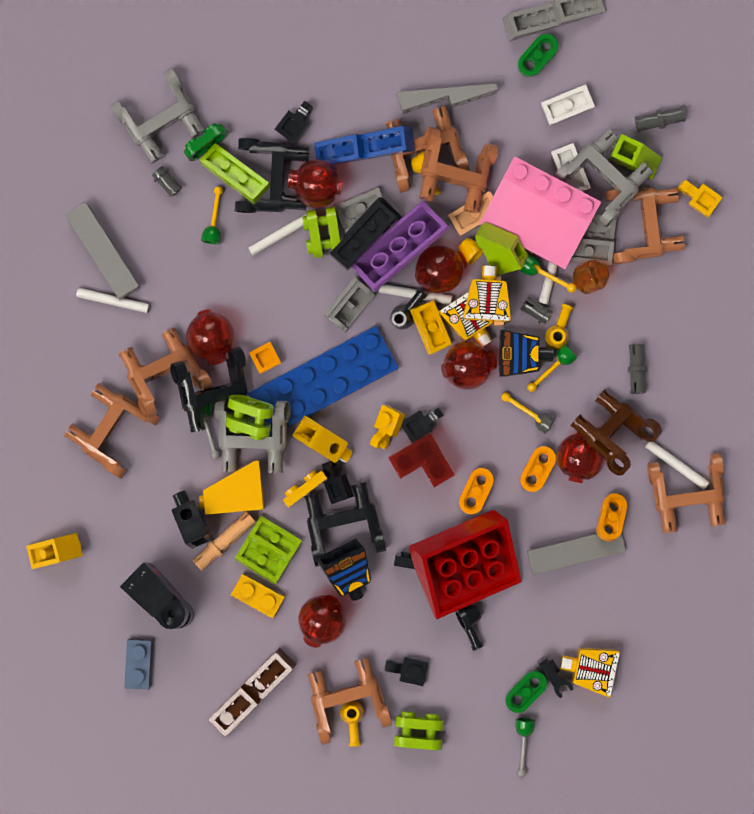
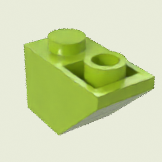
M621 134L608 160L633 172L644 162L647 165L646 167H650L653 171V174L648 177V179L652 180L662 157L646 145Z
M487 222L482 223L475 235L476 242L483 250L489 266L497 267L496 276L522 269L528 254L519 237Z

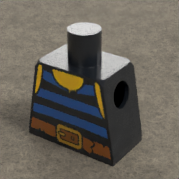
M500 330L499 377L538 372L539 362H553L554 348L540 347V337Z
M186 490L174 494L172 497L177 507L171 511L185 545L194 549L214 540L199 504L194 500L190 501ZM192 513L191 518L186 520L187 514Z
M356 538L315 559L340 596L349 594L352 601H357L364 596L362 587L370 583L371 576L365 548Z

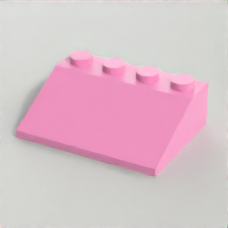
M514 156L479 225L481 226L482 223L487 222L517 235L526 250L565 270L601 201Z

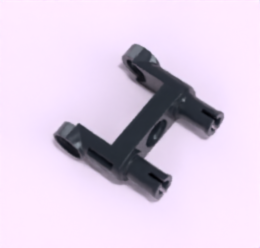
M239 138V150L249 151V153L272 154L270 200L259 199L255 204L246 198L245 201H235V212H282L285 209L306 211L307 195H285L283 189L285 163L287 161L309 163V147H288V144L281 142H261L259 139Z
M238 346L228 350L226 362L231 383L194 392L190 371H187L184 362L171 363L170 373L174 383L178 385L182 409L187 411L190 432L206 429L201 410L204 405L227 400L230 395L247 396L248 391L243 372L246 358L241 347Z
M367 482L360 483L362 494H360L358 484L351 485L357 507H354V510L328 516L323 514L320 493L313 494L315 504L312 503L311 495L304 496L309 514L307 526L315 567L319 566L315 559L325 554L320 530L367 520L372 543H375L377 553L386 551L376 507L370 502Z

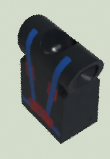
M143 562L120 586L124 592L166 629L185 628L191 624L194 618V611L190 603L185 601L181 594L152 563Z

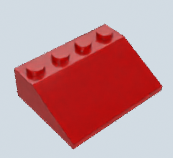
M491 510L409 546L415 571L436 619L522 582L508 519L496 510Z

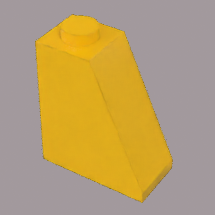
M253 461L204 489L203 495H199L200 510H205V515L265 509L260 461Z

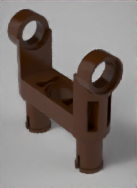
M604 389L595 401L612 414L609 420L601 428H596L580 414L570 426L587 439V445L607 461L608 469L613 474L620 476L628 471L631 462L626 456L627 453L610 438L624 425L641 440L654 442L661 435L662 428L657 421L645 419L626 402L620 403ZM645 427L651 428L654 435H650ZM615 459L620 460L624 467H620L615 462Z

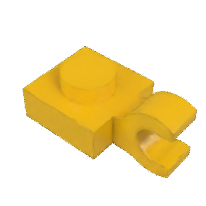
M687 180L682 181L677 188L681 193L691 198L688 205L706 218L712 214L723 198L706 185L701 184L699 188H696Z
M382 404L374 427L379 429V431L373 435L370 445L377 449L379 447L387 449L390 437L398 436L406 414L389 405Z

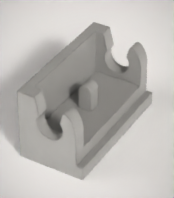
M354 277L324 313V316L345 333L374 298L375 294Z

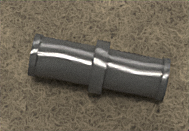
M683 106L666 111H661L660 109L656 110V113L635 117L638 132L656 127L663 129L665 125L686 121Z
M644 344L629 345L630 366L628 367V372H630V394L646 393L645 372H647V366L644 365Z

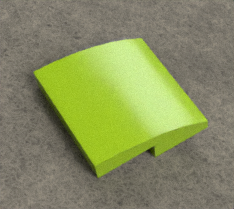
M260 516L234 560L271 583L276 584L302 540Z

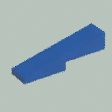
M399 126L362 135L354 134L314 143L317 167L415 151L413 130L409 126Z

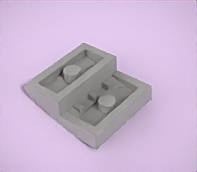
M379 187L334 204L345 233L376 199L382 197Z
M595 213L570 261L612 265L616 219L609 226L605 227L599 221L603 213Z

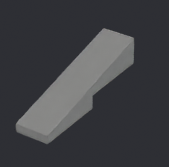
M554 0L551 3L508 13L502 20L510 42L605 12L602 0Z
M496 84L403 91L397 92L396 97L402 114L444 100H448L450 107L454 108L496 94L498 88Z
M84 202L65 214L117 298L121 300L139 289L140 286L87 203Z
M595 533L527 550L531 572L533 575L626 552L622 533L611 542L602 540Z

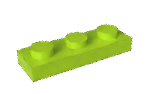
M216 143L199 160L202 166L253 204L270 188L269 182Z

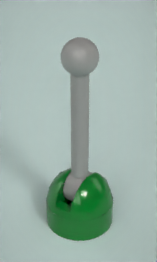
M211 404L204 405L201 410L212 450L211 458L218 459L220 452L216 450L208 423V418L212 413Z
M517 718L515 723L517 733L522 736L520 768L517 770V775L521 778L527 774L525 770L527 737L535 729V720L530 718Z

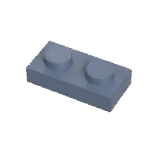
M127 639L125 689H150L152 640Z

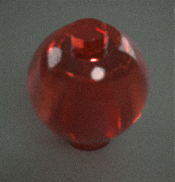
M313 159L303 163L298 170H290L288 188L295 190L297 198L303 204L312 208H322L330 205L336 200L337 195L342 194L344 181L340 180L338 170L331 163L321 159Z
M442 245L432 246L423 251L419 256L415 267V279L418 284L431 293H448L460 284L468 263L460 251L456 252L452 248Z
M203 310L198 312L197 316L188 325L186 340L190 350L196 356L207 359L210 366L218 365L227 361L226 353L230 351L234 344L235 332L231 322L225 316L217 312H211V310Z
M465 341L449 349L445 355L444 364L441 365L443 377L447 378L453 386L463 390H472L480 387L487 381L490 376V370L497 368V360L492 350L486 351L475 342Z
M578 431L576 434L566 437L559 445L557 464L561 472L569 476V481L583 483V479L590 480L600 473L605 459L587 445V439Z
M318 595L310 598L303 604L298 615V625L304 635V642L315 648L320 647L321 644H328L337 640L344 632L347 623L344 607L337 598L331 595Z

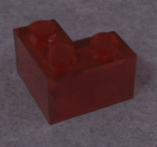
M431 433L388 457L400 479L422 467L433 487L455 476Z

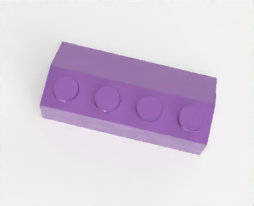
M421 201L381 235L352 268L370 290L376 292L450 228L424 201Z

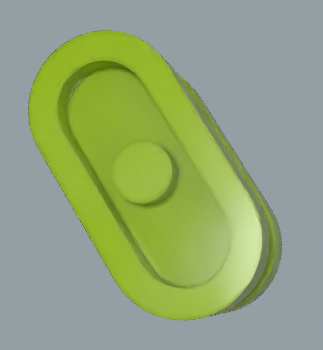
M335 207L325 208L326 215L317 217L316 210L306 211L307 216L302 217L304 231L309 230L311 239L306 240L308 255L313 254L314 259L323 257L322 250H333L340 243ZM328 225L330 239H320L319 226Z
M230 395L228 408L234 410V413L226 415L225 426L229 428V431L248 434L254 440H264V437L270 436L271 424L265 422V419L273 417L274 406L248 396Z
M401 711V715L396 716L395 726L402 727V735H394V746L442 750L443 740L436 738V731L444 730V720L440 719L439 714L426 713L425 717H417L415 712ZM412 729L426 730V737L411 736Z

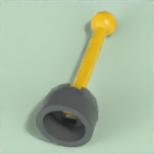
M504 392L501 395V399L504 402H510L533 417L536 428L544 434L547 433L556 419L547 413L535 414L511 398L508 392Z

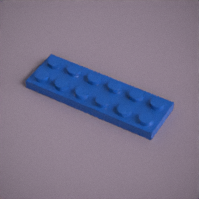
M374 326L249 392L248 395L251 398L272 404L274 406L273 412H275L277 401H288L290 403L291 415L286 425L287 428L302 420L304 416L308 417L399 368L377 326ZM272 418L265 419V422L271 424L270 435H272Z

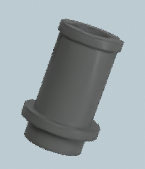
M161 166L152 174L153 181L155 183L158 182L171 198L182 187L168 173L169 169Z
M527 297L520 310L539 320V324L541 322L546 324L553 313L549 310L550 307L547 306L546 308L530 297Z

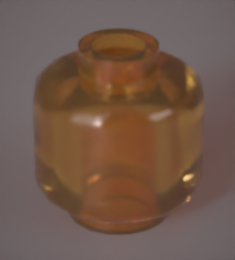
M592 259L578 265L574 269L573 283L580 292L592 294L607 286L609 270L604 263Z

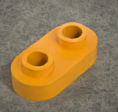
M546 446L538 447L530 456L520 476V484L526 491L536 492L543 487L556 462V455L551 448ZM541 454L547 455L548 459L545 463L539 461ZM530 475L536 477L535 484L531 485L528 483L527 479Z
M478 468L470 474L459 498V506L463 512L476 514L482 509L494 482L493 475L489 470ZM480 475L486 479L483 485L477 483V477ZM470 497H473L476 501L472 507H469L466 503Z
M618 493L609 494L602 501L596 532L599 538L607 542L617 539L621 535L624 525L627 501ZM610 504L616 506V511L610 509ZM605 526L611 529V533L605 531Z

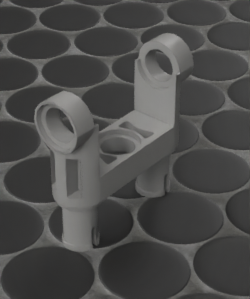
M172 67L163 73L167 78L168 86L178 102L137 127L126 108L122 107L119 101L110 105L135 145L142 147L151 164L157 162L152 152L156 154L159 160L164 157V154L153 139L154 135L175 122L182 121L191 138L198 136L193 128L194 126L200 135L205 131L194 114V105L182 88L183 85Z
M609 129L594 144H588L571 162L567 161L554 175L555 178L565 182L568 178L571 179L588 163L620 193L605 208L606 211L599 218V221L605 227L609 226L619 216L620 210L638 193V187L653 174L651 168H647V165L642 162L629 177H624L604 158L603 154L619 140L615 134H611L612 131Z
M229 400L216 402L214 412L216 420L219 421V447L222 450V471H237V450L239 448L266 449L268 451V473H283V451L287 448L286 425L291 415L290 403L288 401L276 402L275 412H273L272 435L264 437V440H254L248 434H233V432L229 431V428L225 426L226 415L233 413V410L228 408Z

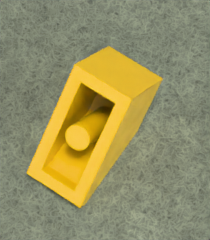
M77 533L26 546L32 569L83 556Z

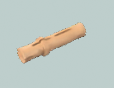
M247 511L244 512L213 542H208V546L193 558L192 561L203 571L217 557H222L223 552L251 528L256 521Z

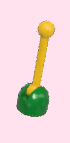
M216 186L214 188L215 201L211 226L203 230L201 242L219 245L221 241V233L215 226L223 188Z
M528 255L520 272L528 276H534L539 273L566 287L570 293H574L577 289L574 283L568 284L542 270L540 262L531 255Z
M565 344L557 352V361L536 381L530 382L527 385V389L530 392H534L537 389V385L560 364L570 365L577 359Z

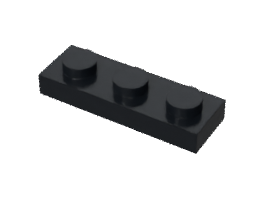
M378 201L330 252V256L344 269L349 271L394 223L397 216L383 203Z

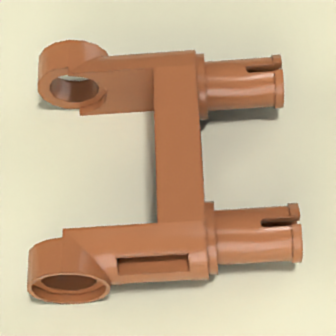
M443 106L440 109L442 117L439 108L433 109L432 113L434 114L437 129L440 130V138H442L440 147L449 145L455 167L470 171L466 155L462 151L457 129L451 125L447 106ZM401 119L394 120L395 127L402 126ZM392 121L385 123L387 129L394 128ZM423 137L414 139L415 151L391 155L400 193L410 191L408 185L409 175L404 157L425 151V148H423Z
M428 127L423 137L425 153L420 173L421 177H423L419 198L422 200L425 198V201H434L437 181H443L466 188L468 192L463 210L466 212L470 210L469 213H479L481 196L487 189L490 168L496 161L498 147L489 143L484 145L481 155H478L475 172L437 162L442 141L440 130Z
M652 187L642 188L629 201H640L646 247L625 249V251L613 254L614 264L661 257L665 252L685 250V243L674 244L682 243L684 241L683 235L662 238L658 227L656 207L660 204L678 203L677 187L663 190H655ZM616 190L606 191V202H612L620 193Z
M175 327L171 328L170 332L166 330L161 334L171 353L146 366L141 365L132 347L127 348V352L123 350L118 354L128 370L127 378L138 397L139 408L146 419L157 415L153 403L155 400L146 383L169 373L171 363L183 361L187 371H190L193 385L197 386L200 391L212 388L209 375L204 369L201 370L190 348L187 345H183Z
M98 383L95 389L103 394L101 395L93 390L90 396L107 405L108 412L93 434H87L72 423L68 429L76 435L66 431L64 437L81 446L83 453L102 464L103 468L122 479L127 470L119 465L120 462L100 450L126 410L142 421H148L155 426L161 417L154 415L146 419L137 403L121 393H113Z
M721 453L710 454L708 470L711 489L666 496L663 472H660L659 463L651 462L647 464L649 481L653 486L655 507L661 516L662 533L678 531L674 511L677 509L676 507L703 503L708 505L710 526L726 525L722 503H725V493L722 479L724 466Z
M369 657L362 659L365 668L362 667L360 659L354 661L360 682L357 685L340 690L327 691L322 670L316 671L318 682L315 679L314 672L307 674L313 692L311 702L322 745L331 743V728L325 708L371 696L377 719L381 720L382 727L392 725L379 680L373 676Z

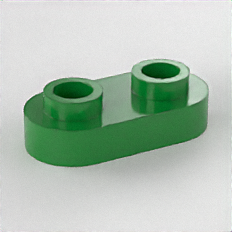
M542 34L521 55L517 66L523 76L530 78L538 75L555 56L558 50L556 38L550 34ZM548 44L550 50L543 51L541 45ZM532 62L534 68L527 69L525 63Z
M211 124L205 129L203 135L199 138H193L186 143L185 156L189 161L199 159L215 143L219 144L227 137L228 131L223 124Z
M536 670L527 672L507 692L505 703L508 709L514 713L524 712L546 690V677ZM533 678L539 681L536 687L530 685V680ZM514 696H521L522 701L519 704L513 703Z

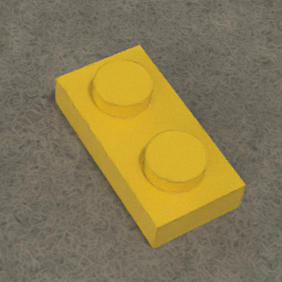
M434 300L410 310L428 355L452 345Z
M313 470L303 478L306 483L299 488L295 484L284 493L287 497L283 501L288 508L327 479L322 470L319 473Z
M245 574L241 575L231 593V596L271 618H274L285 596Z

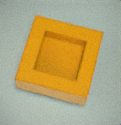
M271 342L249 352L260 374L281 364Z

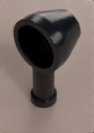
M418 288L406 306L400 305L395 307L390 315L392 325L400 330L411 327L414 319L410 310L417 307L427 297V294ZM398 314H401L404 317V321L402 323L397 321Z
M469 605L455 611L461 627L469 638L472 650L482 648L484 645L474 628V625L481 619L478 608L475 605Z

